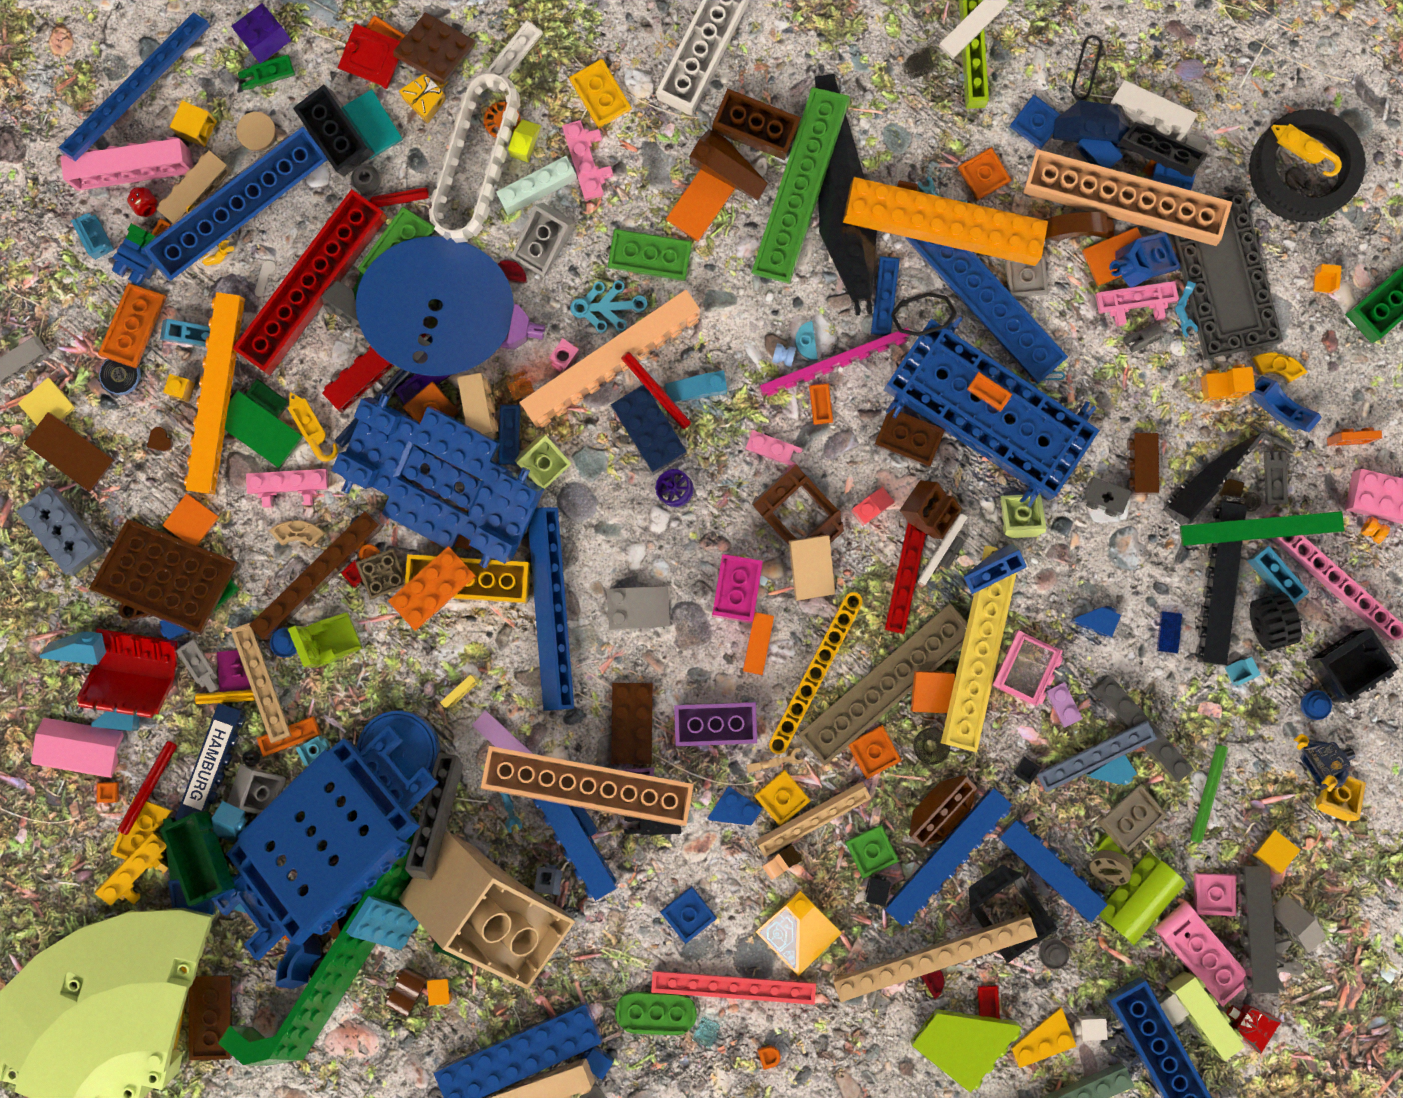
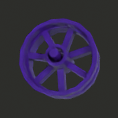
M670 469L659 476L656 481L655 490L656 495L663 503L670 507L678 508L690 501L693 496L694 486L692 480L679 469ZM676 476H683V477L676 483ZM685 481H687V487L681 486ZM670 493L668 500L666 501L663 498V495ZM674 495L679 498V499H677V500L672 501L673 498H674Z

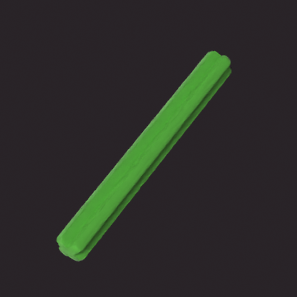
M1216 745L1190 839L1197 843H1202L1228 752V747L1223 745Z

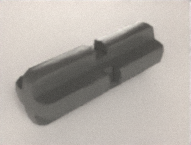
M959 536L955 537L948 548L949 550L946 551L939 562L942 567L948 569L956 558L955 554L959 553L965 540Z

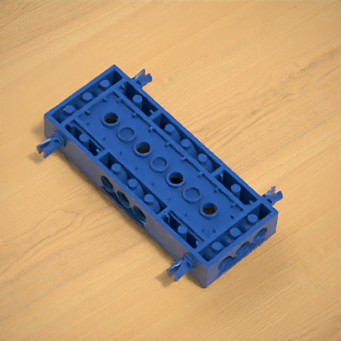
M961 317L954 323L951 322L947 328L919 336L884 388L885 392L894 397V400L885 412L889 414L896 407L892 417L897 418L903 406L906 405L936 426L945 429L947 433L1027 485L1029 488L1020 499V502L1023 503L1030 496L1027 507L1031 508L1039 494L1048 500L1055 498L1100 431L1087 422L1097 407L1094 405L1086 412L1090 402L1085 401L1083 407L1076 415L953 333L962 321ZM930 319L923 331L940 326V324ZM940 369L947 372V378L944 380L937 377L936 373ZM978 372L1012 393V396L1001 412L982 399L979 402L971 400V392L967 388ZM1006 414L1014 416L1015 422L1009 425L1004 421ZM1040 436L1048 439L1047 447L1039 445L1038 438Z

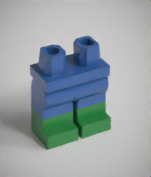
M131 223L127 229L129 232L125 240L113 256L116 262L113 265L112 271L124 277L128 269L132 270L128 280L140 286L145 278H151L152 273L156 269V266L141 249L155 235Z

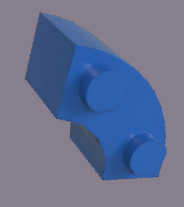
M311 935L301 946L291 942L286 946L287 952L283 960H279L276 970V987L295 989L308 983L311 966L321 957L319 936Z

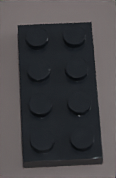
M1137 122L1123 136L1119 144L1128 151L1136 152L1148 160H1154L1166 168H1172L1180 174L1189 177L1194 176L1208 155L1201 150Z

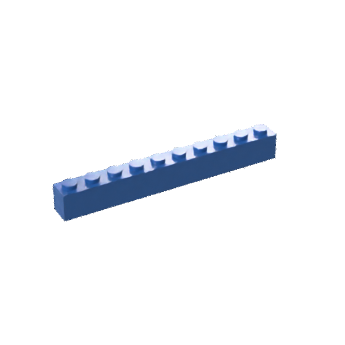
M541 507L535 509L528 528L543 711L574 709L558 507Z

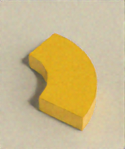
M1276 352L1263 353L1251 358L1261 375L1268 373L1277 374L1288 383L1308 373L1302 364L1294 358Z

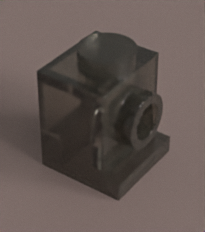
M928 47L924 48L922 54H911L906 59V62L902 63L904 74H908L910 80L932 73L934 63Z

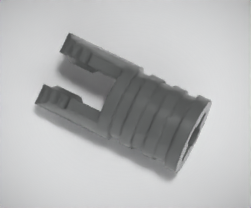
M1155 322L1142 330L1140 329L1124 337L1123 341L1125 344H1129L1138 339L1140 340L1129 348L1131 353L1159 339H1163L1164 334L1160 325Z

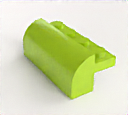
M1148 852L1133 869L1129 882L1120 885L1105 902L1108 905L1098 916L1132 945H1135L1186 885V882L1165 862Z

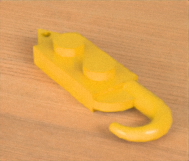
M1291 124L1287 126L1273 125L1271 127L1278 139V144L1308 163L1316 164L1324 158L1333 162L1335 165L1334 170L1331 172L1323 171V175L1332 177L1340 172L1342 167L1340 158L1325 148L1322 143Z
M290 392L288 410L313 453L323 462L333 460L338 453L337 444L333 443V452L330 455L323 454L319 445L325 440L326 432L307 399H302Z

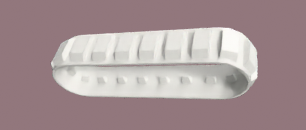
M494 71L482 73V75L473 78L467 85L466 94L462 96L460 103V114H457L454 122L455 130L454 133H451L448 142L450 147L448 152H445L442 163L444 166L442 171H439L436 181L438 186L433 191L431 198L432 208L429 209L430 222L435 225L434 229L446 240L452 238L456 243L468 242V239L473 236L476 237L483 229V222L487 220L490 211L488 207L489 202L493 201L496 191L494 188L495 182L499 181L501 175L500 166L501 163L505 162L507 155L506 146L510 144L513 135L511 130L513 126H516L519 116L517 113V108L520 107L519 93L514 89L515 86L510 79L503 74L498 76ZM498 86L503 92L508 90L509 95L506 96V110L502 115V123L496 135L497 139L491 152L488 168L485 171L486 175L479 191L480 195L477 205L474 207L472 219L464 228L450 230L451 227L448 224H442L441 220L444 219V213L442 212L448 199V192L453 182L456 166L459 163L460 153L465 143L467 130L470 127L476 101L485 89Z

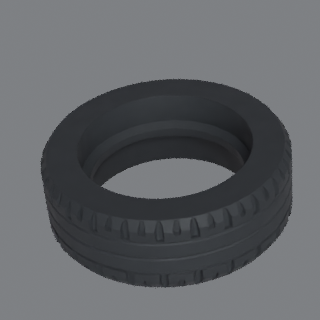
M1306 109L1288 113L1275 121L1254 145L1249 163L1251 185L1257 198L1273 214L1289 221L1303 223L1321 220L1342 208L1358 192L1365 175L1364 170L1366 169L1363 145L1354 129L1343 119L1330 112ZM1291 124L1310 137L1323 142L1340 158L1342 167L1338 173L1337 182L1328 193L1317 198L1304 197L1291 191L1282 182L1275 165V154L1280 144L1277 143L1278 139L1271 128L1273 125L1287 126Z

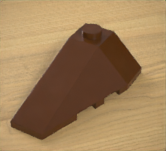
M710 129L698 140L689 156L690 164L759 201L768 185L763 177L725 137Z

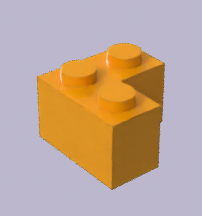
M1245 364L1234 365L1233 368L1227 369V372L1219 373V370L1207 371V374L1201 377L1203 401L1242 398L1254 392L1253 367H1245Z

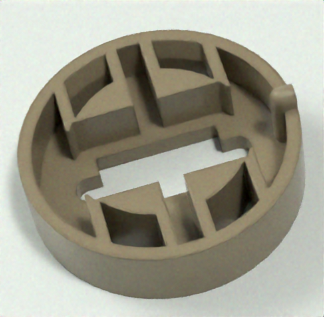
M1102 850L1093 855L1090 870L1102 882L1111 885H1123L1129 882L1133 872V865L1125 856L1117 852Z

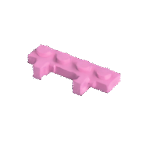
M581 120L562 125L585 201L604 196L601 184L605 183L604 179L613 177L612 168L608 166L599 169L598 166L594 165L590 152L591 143L602 140L600 130L597 129L589 132V129H583Z
M1175 281L1098 292L1095 295L1099 314L1110 312V317L1114 316L1116 327L1124 326L1127 323L1125 313H1128L1129 309L1149 307V309H1153L1155 321L1164 320L1166 317L1165 309L1168 308V304L1179 301Z
M327 469L248 473L246 474L247 494H258V498H262V507L273 508L271 505L273 495H277L279 492L297 491L298 494H302L304 497L302 505H313V495H317V490H328Z

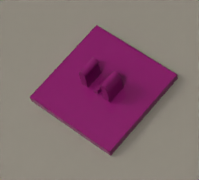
M238 650L217 652L219 692L251 690Z

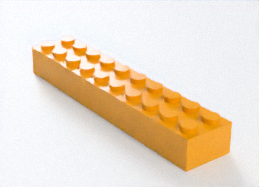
M856 177L853 178L850 185L843 223L1032 266H1036L1042 258L1048 221Z

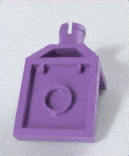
M514 304L510 330L500 348L515 350L526 343L530 337L543 340L545 324L531 322L518 304Z

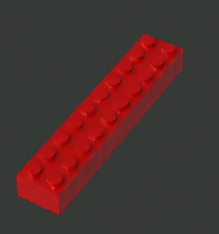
M351 189L232 349L271 376L323 306L322 296L337 280L341 282L387 220L385 213Z

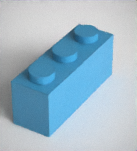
M1270 546L1260 548L1246 560L1275 594L1284 592L1290 597L1294 605L1309 593Z

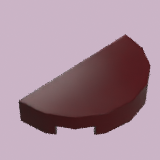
M502 260L498 263L508 281L527 283L526 273L517 262Z
M941 970L921 976L934 999L941 995L945 979Z

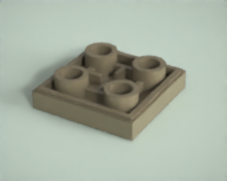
M394 548L355 562L370 600L405 586V575Z

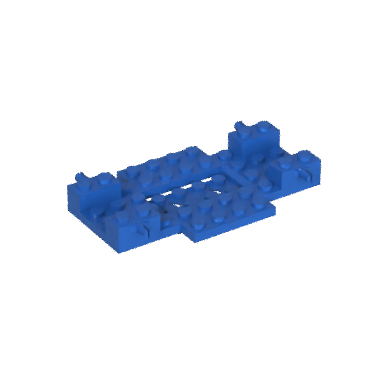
M382 393L379 401L373 397L361 399L354 415L359 421L345 452L338 453L331 470L346 480L341 491L349 494L352 485L357 484L364 489L373 487L388 495L389 498L382 512L383 515L444 548L449 546L453 550L459 535L470 539L469 545L484 554L479 563L483 568H487L491 558L504 564L513 560L544 491V488L526 479L530 470L522 467L518 475L493 462L492 460L500 442L431 406L427 407L420 423L386 405L390 398L386 393ZM423 463L430 466V472L427 475L421 471ZM402 475L406 476L409 480H413L423 485L424 488L430 489L440 494L441 497L447 498L455 502L456 504H458V506L468 509L469 512H463L458 508L446 503L445 501L418 488L417 486L405 481V479L402 478ZM459 481L465 486L462 493L457 492L455 489V484Z

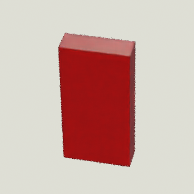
M998 985L977 986L979 1016L1000 1019Z

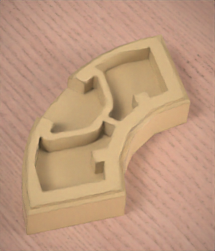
M286 521L269 530L282 546L289 542L301 541L312 547L326 535L321 528L306 521Z

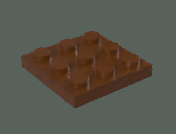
M425 12L395 48L393 56L444 85L473 49L475 40Z

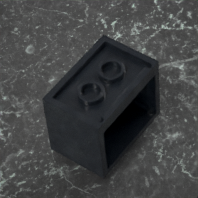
M1371 627L1353 630L1306 661L1331 700L1341 703H1352L1360 698L1359 694L1375 689L1377 687L1376 683L1392 678L1394 676L1393 672L1398 670V667Z

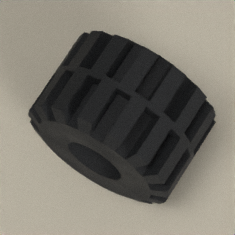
M1284 592L1253 600L1250 603L1251 625L1257 640L1266 651H1272L1301 641L1302 629L1298 612L1290 597Z

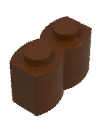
M408 966L404 970L400 969L395 977V981H397L395 988H390L385 996L387 1000L386 1006L406 1017L409 1016L429 978Z

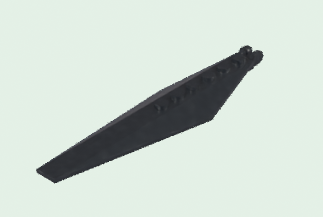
M835 74L815 76V88L840 93ZM845 113L818 196L819 234L849 294L851 303L853 302L855 315L859 316L861 313L859 301H865L867 313L873 314L871 298L877 230L843 223L849 189L853 178L865 179Z

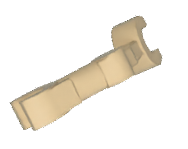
M800 748L791 749L786 757H776L746 765L747 771L750 773L776 767L788 761L791 764H800L803 762V759L797 760L795 753L801 750Z

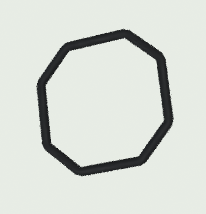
M925 293L899 302L891 313V317L900 333L922 336L947 328L957 312L947 296ZM928 296L944 299L953 313L944 325L921 332L902 329L895 316L903 304Z

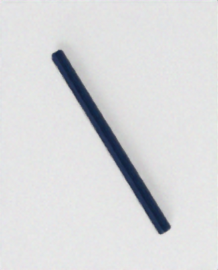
M432 336L427 339L430 343L433 342ZM400 368L374 396V399L379 401L382 393H386L391 397L395 389L401 386L412 372ZM354 418L335 439V442L340 447H345L351 440L359 419Z

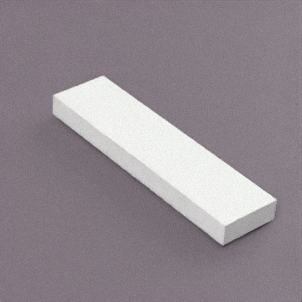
M983 0L939 44V47L949 57L954 59L1009 2L1007 0Z
M526 20L485 73L494 71L496 75L503 74L508 78L542 36L543 32ZM494 86L488 89L495 94L499 87Z
M964 514L958 515L918 578V584L926 585L967 520V516Z

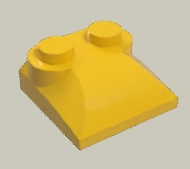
M1348 776L1342 787L1333 788L1330 792L1327 790L1328 787L1321 790L1315 800L1317 808L1323 813L1344 821H1357L1361 815L1366 782Z

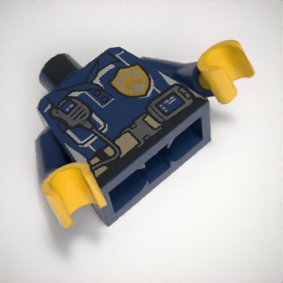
M1299 734L1293 739L1299 743L1297 749L1301 750L1304 748L1300 759L1321 790L1328 787L1327 790L1330 792L1333 788H1340L1344 785L1349 776L1348 771L1351 766L1349 761L1356 757L1351 747L1341 750L1335 742L1327 743L1325 741L1310 740L1304 734Z

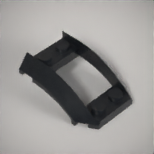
M1002 864L968 887L969 907L983 928L993 924L984 912L981 904L1012 883L1036 918L1032 920L1037 934L1036 938L998 950L1008 964L1058 928L1028 886L1023 875Z

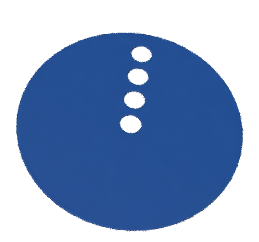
M437 236L410 239L387 249L368 267L360 281L356 295L358 323L370 346L381 357L396 367L412 373L429 376L457 374L486 361L499 349L510 330L514 309L513 294L508 279L490 256L466 242L456 243L452 238L446 240L444 237ZM439 299L443 303L442 309L439 311L430 310L428 307L429 301ZM427 316L435 317L438 320L437 326L432 329L426 328L423 325L424 318ZM421 334H430L433 342L429 346L420 345L418 337ZM417 351H424L428 359L425 363L418 364L414 362L413 354Z

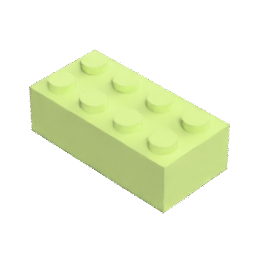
M1183 971L1165 984L1167 990L1175 993L1186 1012H1189L1187 1018L1216 1056L1226 1061L1245 1047L1241 1042L1243 1037L1237 1029H1233L1228 1024L1231 1022L1229 1017L1216 1007L1218 1002L1211 994L1204 990L1206 986L1199 977L1196 978L1193 973L1189 974Z

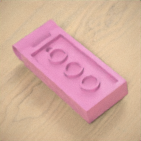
M1186 901L1154 927L1155 931L1196 978L1199 977L1206 986L1204 989L1216 999L1218 1005L1223 1007L1245 988L1244 977L1246 976V971Z

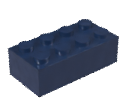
M644 384L610 404L653 475L687 455L685 447Z

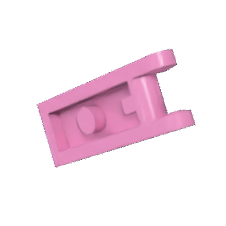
M752 430L745 448L748 451L788 466L795 464V462L790 461L793 451L802 453L803 450Z

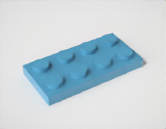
M368 896L346 933L351 937L402 950L419 922L406 907Z

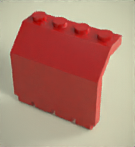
M97 628L95 633H102L106 654L98 665L92 667L77 695L78 707L94 709L96 706L97 710L114 712L117 708V713L134 715L137 711V716L152 718L154 714L158 715L174 683L178 653L176 652L178 649L177 641Z

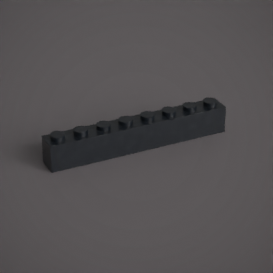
M1222 502L1214 508L1213 518L1215 522L1245 520L1247 506ZM1243 541L1212 543V546L1209 547L1208 558H1210V565L1207 566L1205 573L1208 581L1207 586L1203 590L1205 604L1202 606L1200 613L1203 620L1202 626L1198 629L1200 644L1195 652V656L1198 658L1197 662L1227 666Z

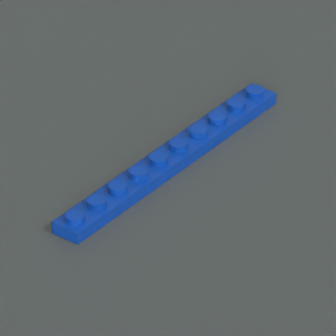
M193 12L58 147L59 150L76 162L210 27L208 21Z

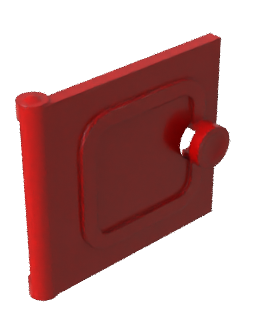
M354 24L337 68L380 85L384 89H388L399 59L393 56V51L401 41Z

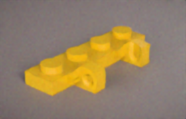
M152 831L95 890V894L110 906L118 898L121 900L126 898L135 904L140 899V893L136 894L133 891V882L147 868L151 869L154 867L161 870L162 874L168 869V863L163 860L164 855L162 854L166 849L164 839Z

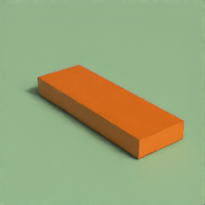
M754 613L743 672L763 675L774 616Z
M315 716L289 725L292 736L275 743L270 742L268 734L256 738L263 757L320 736L321 732Z

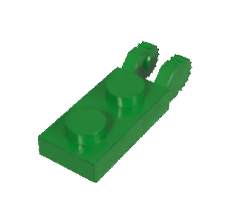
M289 55L252 65L251 68L238 72L240 79L249 78L253 75L255 78L241 84L242 90L254 89L257 86L260 87L296 75Z

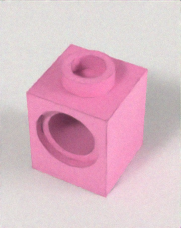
M562 338L549 357L552 362L551 366L559 372L562 370L566 371L579 356V349ZM561 353L569 354V358L566 361L558 359Z

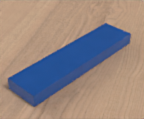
M880 256L871 335L887 336L891 334L893 321L891 313L894 310L900 258Z

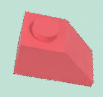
M881 487L855 506L851 512L861 525L864 526L895 502L884 487Z

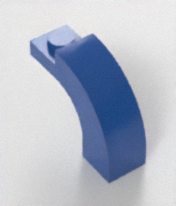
M1261 376L1255 383V391L1251 393L1254 399L1265 411L1285 426L1295 431L1301 429L1309 433L1321 420L1322 417L1318 412L1305 408L1291 400L1282 391L1277 381Z

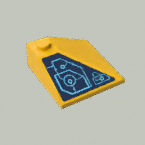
M800 889L756 930V933L798 976L842 934Z

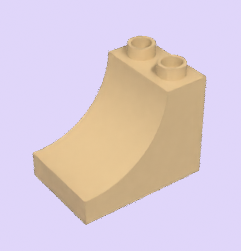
M447 831L443 837L432 880L412 878L407 888L399 897L400 902L443 950L525 989H529L576 922L562 908L542 898L503 871L474 845Z

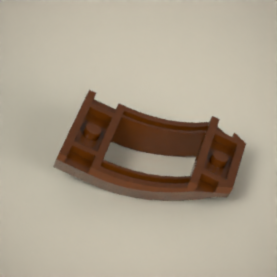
M796 463L785 468L786 471L758 497L755 496L752 502L753 507L788 545L789 540L797 538L782 524L773 512L799 487L828 515L805 538L827 534L830 537L831 544L844 532L841 511L825 497Z

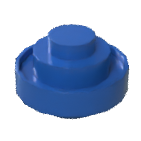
M282 628L274 632L270 640V646L274 654L283 658L292 657L297 654L288 628Z
M1314 690L1304 694L1301 698L1300 708L1307 718L1322 720L1330 714L1332 702L1326 693Z

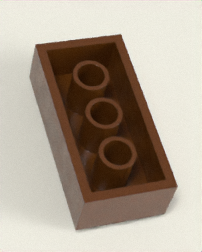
M727 88L713 121L712 131L785 160L799 128L801 117Z

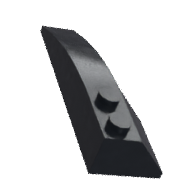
M1263 432L1233 446L1205 465L1189 481L1187 479L1184 480L1178 487L1180 491L1176 495L1172 494L1165 501L1167 505L1163 510L1180 525L1192 522L1222 488L1221 484L1233 475L1231 469L1235 470L1242 464L1245 459L1243 456L1250 454L1265 434Z

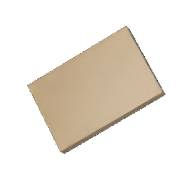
M829 535L789 540L795 600L834 595L835 586Z

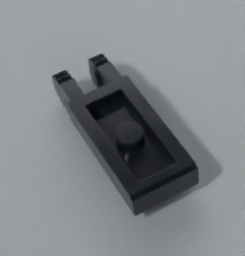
M624 816V821L627 822L640 821V828L624 829V834H681V826Z

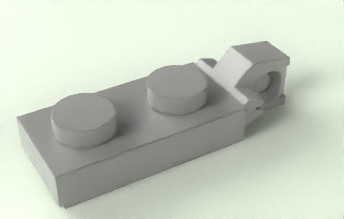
M195 639L190 640L176 650L197 684H200L201 687L206 686L210 693L220 689L215 680L218 678L216 671Z

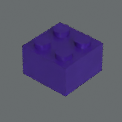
M263 3L231 26L260 64L292 41Z

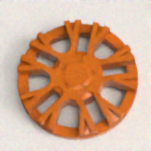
M495 102L485 111V128L495 138H497V134L493 133L492 130L495 127L500 129L503 119L502 115L506 110L507 102ZM499 106H504L502 111L498 110ZM493 109L496 110V115L492 112ZM489 114L494 116L492 120L488 119ZM520 114L518 116L516 126H513L514 130L521 122Z

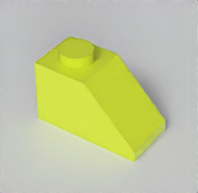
M521 120L513 132L508 147L510 157L529 163L541 125Z

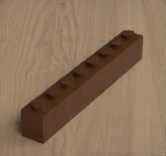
M364 511L249 626L263 640H270L274 632L281 629L383 526L370 513Z

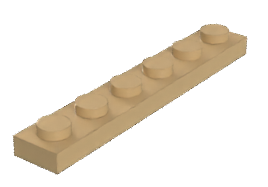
M247 623L231 629V633L271 743H275L292 735L255 632L249 626L251 623Z
M860 782L763 835L756 842L764 857L863 804L870 800L871 797L864 783Z

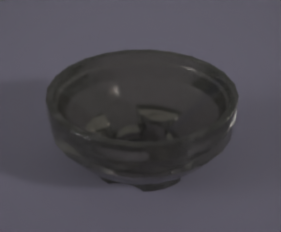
M926 728L916 735L913 742V750L921 762L936 765L943 762L949 755L950 746L941 743L942 730ZM927 740L935 742L936 748L934 751L928 752L925 750L924 744Z

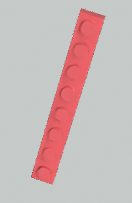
M653 970L651 992L815 1005L816 983Z

